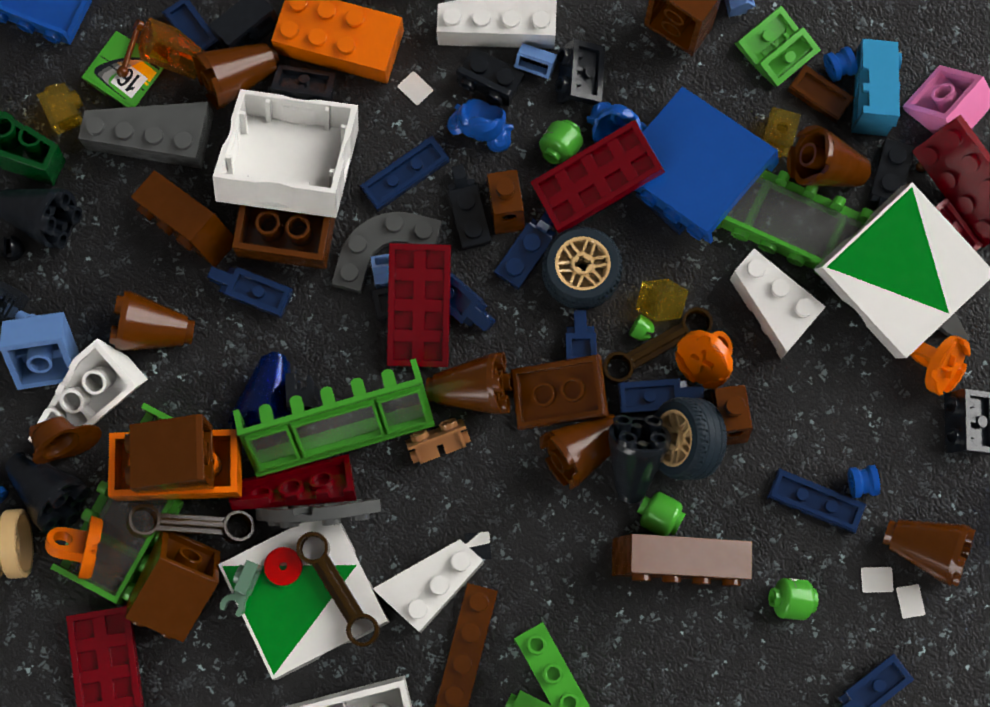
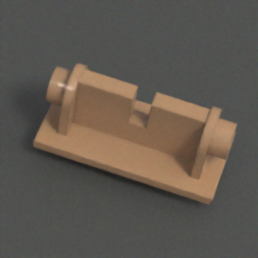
M456 418L447 419L441 422L436 429L430 431L424 429L412 433L405 442L408 451L415 449L409 452L413 464L417 462L423 464L441 457L437 446L443 444L446 454L465 448L466 444L471 442L467 430L461 432L467 429L463 420H456Z

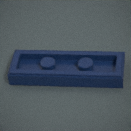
M431 136L360 185V189L378 212L449 163L450 158L435 138Z
M780 468L776 472L767 498L853 534L856 533L866 506L863 502Z

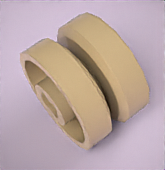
M24 509L5 510L0 517V578L3 573L9 579L27 578L31 573L34 556L30 519Z

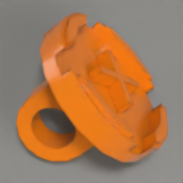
M696 330L690 331L678 341L675 360L679 370L692 383L698 382L706 389L718 388L730 378L733 371V359L731 357L733 347L726 333L723 331L709 333Z
M954 335L945 339L938 348L923 342L910 356L927 368L925 375L926 388L930 392L941 396L943 391L946 393L952 391L961 381L967 369V364L964 363L965 355L970 357L971 349L966 339Z
M91 516L87 531L56 527L47 534L45 549L48 554L58 559L80 562L78 579L89 580L92 577L97 558L98 543H100L103 529L102 518ZM63 540L69 543V545H59L55 541Z

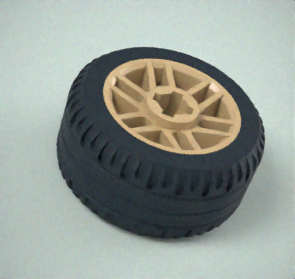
M590 227L567 229L554 237L545 250L542 262V277L545 287L556 301L569 308L590 309L606 302L616 291L622 274V257L615 242L604 232ZM578 265H582V267L585 268L586 271H582L578 267Z
M676 397L664 402L654 416L663 420V426L671 434V444L659 470L667 477L677 480H700L709 477L721 464L727 446V431L720 411L710 401L702 398Z

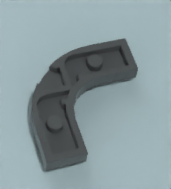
M389 212L368 219L359 225L345 241L332 279V287L361 294L371 263V256H375L381 249L388 247L389 243L437 244L442 221L407 212Z
M360 498L356 501L256 508L255 510L256 520L266 521L268 526L293 528L298 527L299 522L322 520L323 526L341 524V518L351 517V521L370 519V513L381 512L380 499Z

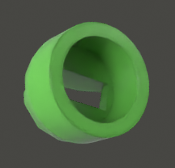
M640 314L634 321L629 331V336L640 341L650 339L649 333H654L655 331L653 322Z

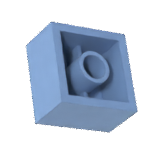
M20 310L16 313L15 319L2 321L0 351L17 390L61 383L69 370L68 367L72 360L79 354L64 312L35 315Z

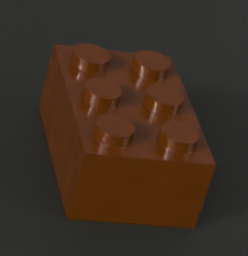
M649 0L644 25L693 56L712 30L721 0Z
M240 205L232 248L238 257L327 269L335 218Z

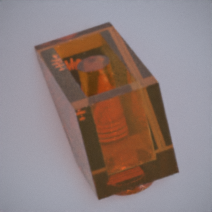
M149 17L137 39L140 59L195 80L197 75L194 69L193 57H195L194 54L204 50L176 27Z

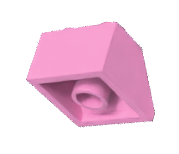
M939 65L902 107L904 111L933 134L959 115L964 118L972 129L990 109V88L984 76Z

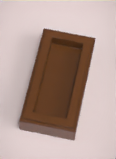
M807 65L803 67L787 90L834 123L838 122L855 98Z

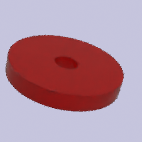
M287 547L274 549L268 554L264 562V571L267 578L272 583L280 586H287L297 581L303 569L302 560L297 552ZM281 563L287 564V568L285 570L280 569Z

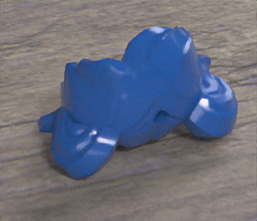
M474 98L469 99L465 104H457L454 107L456 111L449 117L447 122L450 134L459 135L463 133L477 141L487 142V146L493 152L508 150L511 145V131L514 129L513 124H506V113L502 108L496 105H489L483 100Z
M597 103L591 108V115L587 116V123L593 125L592 138L594 143L633 120L636 121L642 133L648 127L645 123L640 122L636 113L621 104Z

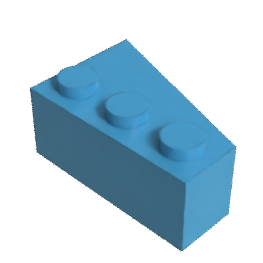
M862 39L856 51L858 72L855 74L853 97L855 98L853 99L851 133L887 136L892 127L897 126L900 117L899 70L902 64V53H899L898 42Z

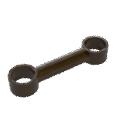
M691 308L684 314L681 323L630 352H613L609 354L603 363L604 378L613 385L627 382L631 378L633 370L674 348L678 341L690 332L685 324L690 315L697 314L705 318L707 322L706 332H710L712 329V316L703 308ZM610 360H624L629 366L628 374L621 379L610 376L607 370Z
M139 504L130 511L126 518V528L136 538H147L155 531L219 535L230 544H241L251 537L255 528L251 515L241 510L233 511L226 517L159 513L150 504ZM143 510L152 515L154 527L151 530L141 532L133 526L132 518L136 511ZM239 517L246 522L248 529L243 538L234 537L228 532L227 521L229 519Z
M318 532L303 534L296 545L297 554L302 561L314 567L348 623L346 627L348 639L357 646L367 647L372 645L379 637V624L375 618L364 614L329 557L330 544L328 540ZM310 537H318L325 544L323 555L314 560L304 557L302 551L304 542ZM368 619L373 623L374 634L369 641L359 642L352 637L351 628L356 620Z

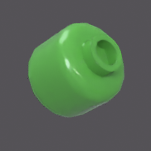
M569 120L552 122L539 141V147L544 159L551 164L563 163L576 155L583 145L580 128Z
M660 491L654 493L652 498L645 496L637 513L642 515L640 519L641 527L655 535L668 536L669 534L674 536L686 515L682 512L683 506L681 502Z
M781 578L775 587L770 589L768 597L769 605L774 608L776 615L779 618L791 620H806L817 610L819 600L817 590L813 588L808 580Z

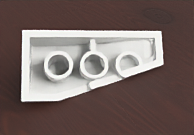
M97 338L72 360L68 367V372L63 381L59 383L55 390V395L42 413L37 424L59 416L68 420L75 427L94 425L148 379L127 355Z

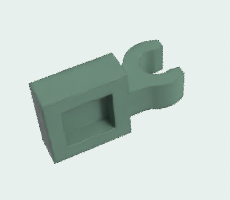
M246 560L244 566L240 564L233 578V583H236L235 592L226 595L221 600L220 609L226 611L228 604L231 601H236L238 609L235 615L241 617L245 613L246 602L254 590L263 567L249 560Z

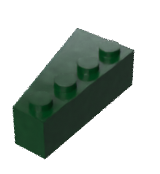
M0 110V168L54 186L66 161L59 146L29 126H24L15 120L12 115Z

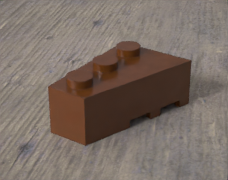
M154 170L131 196L139 205L136 211L149 222L155 219L157 221L156 226L168 236L171 234L177 237L175 240L188 251L192 249L213 267H216L232 249L234 235L212 211Z

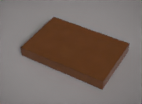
M599 354L511 369L518 430L608 417L602 358Z

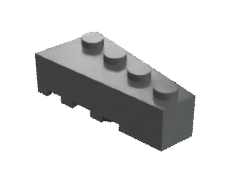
M208 101L84 110L78 139L86 150L202 169L214 112Z

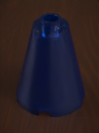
M269 352L268 355L261 356L229 416L228 422H233V429H236L233 411L239 409L246 427L261 423L259 407L263 404L271 406L274 419L291 415L286 408L285 373H291V364L283 354ZM283 431L272 434L271 441L285 440L288 437L287 432Z

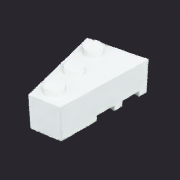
M753 249L730 278L744 303L760 323L762 331L773 343L780 359L785 356L826 307L756 249Z
M459 539L372 589L418 632L422 633L484 564V561Z

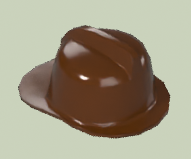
M59 416L33 425L28 430L35 448L32 460L35 464H45L53 460L81 454L98 443L102 431L95 425L75 427L68 420Z

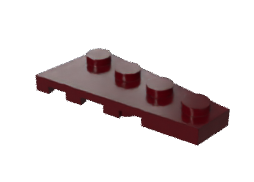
M349 454L299 465L258 478L256 476L242 479V498H229L231 509L244 510L356 501Z

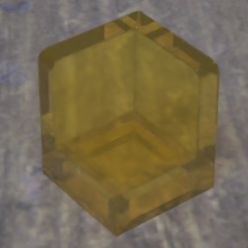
M669 279L643 281L635 309L655 322L680 319L683 314L688 290Z

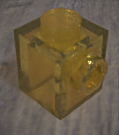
M65 82L52 84L46 87L43 92L37 94L51 127L58 135L81 125L83 117L79 108L83 106V103L77 91H70Z
M772 107L766 120L762 140L778 150V157H787L789 148L794 143L801 114Z

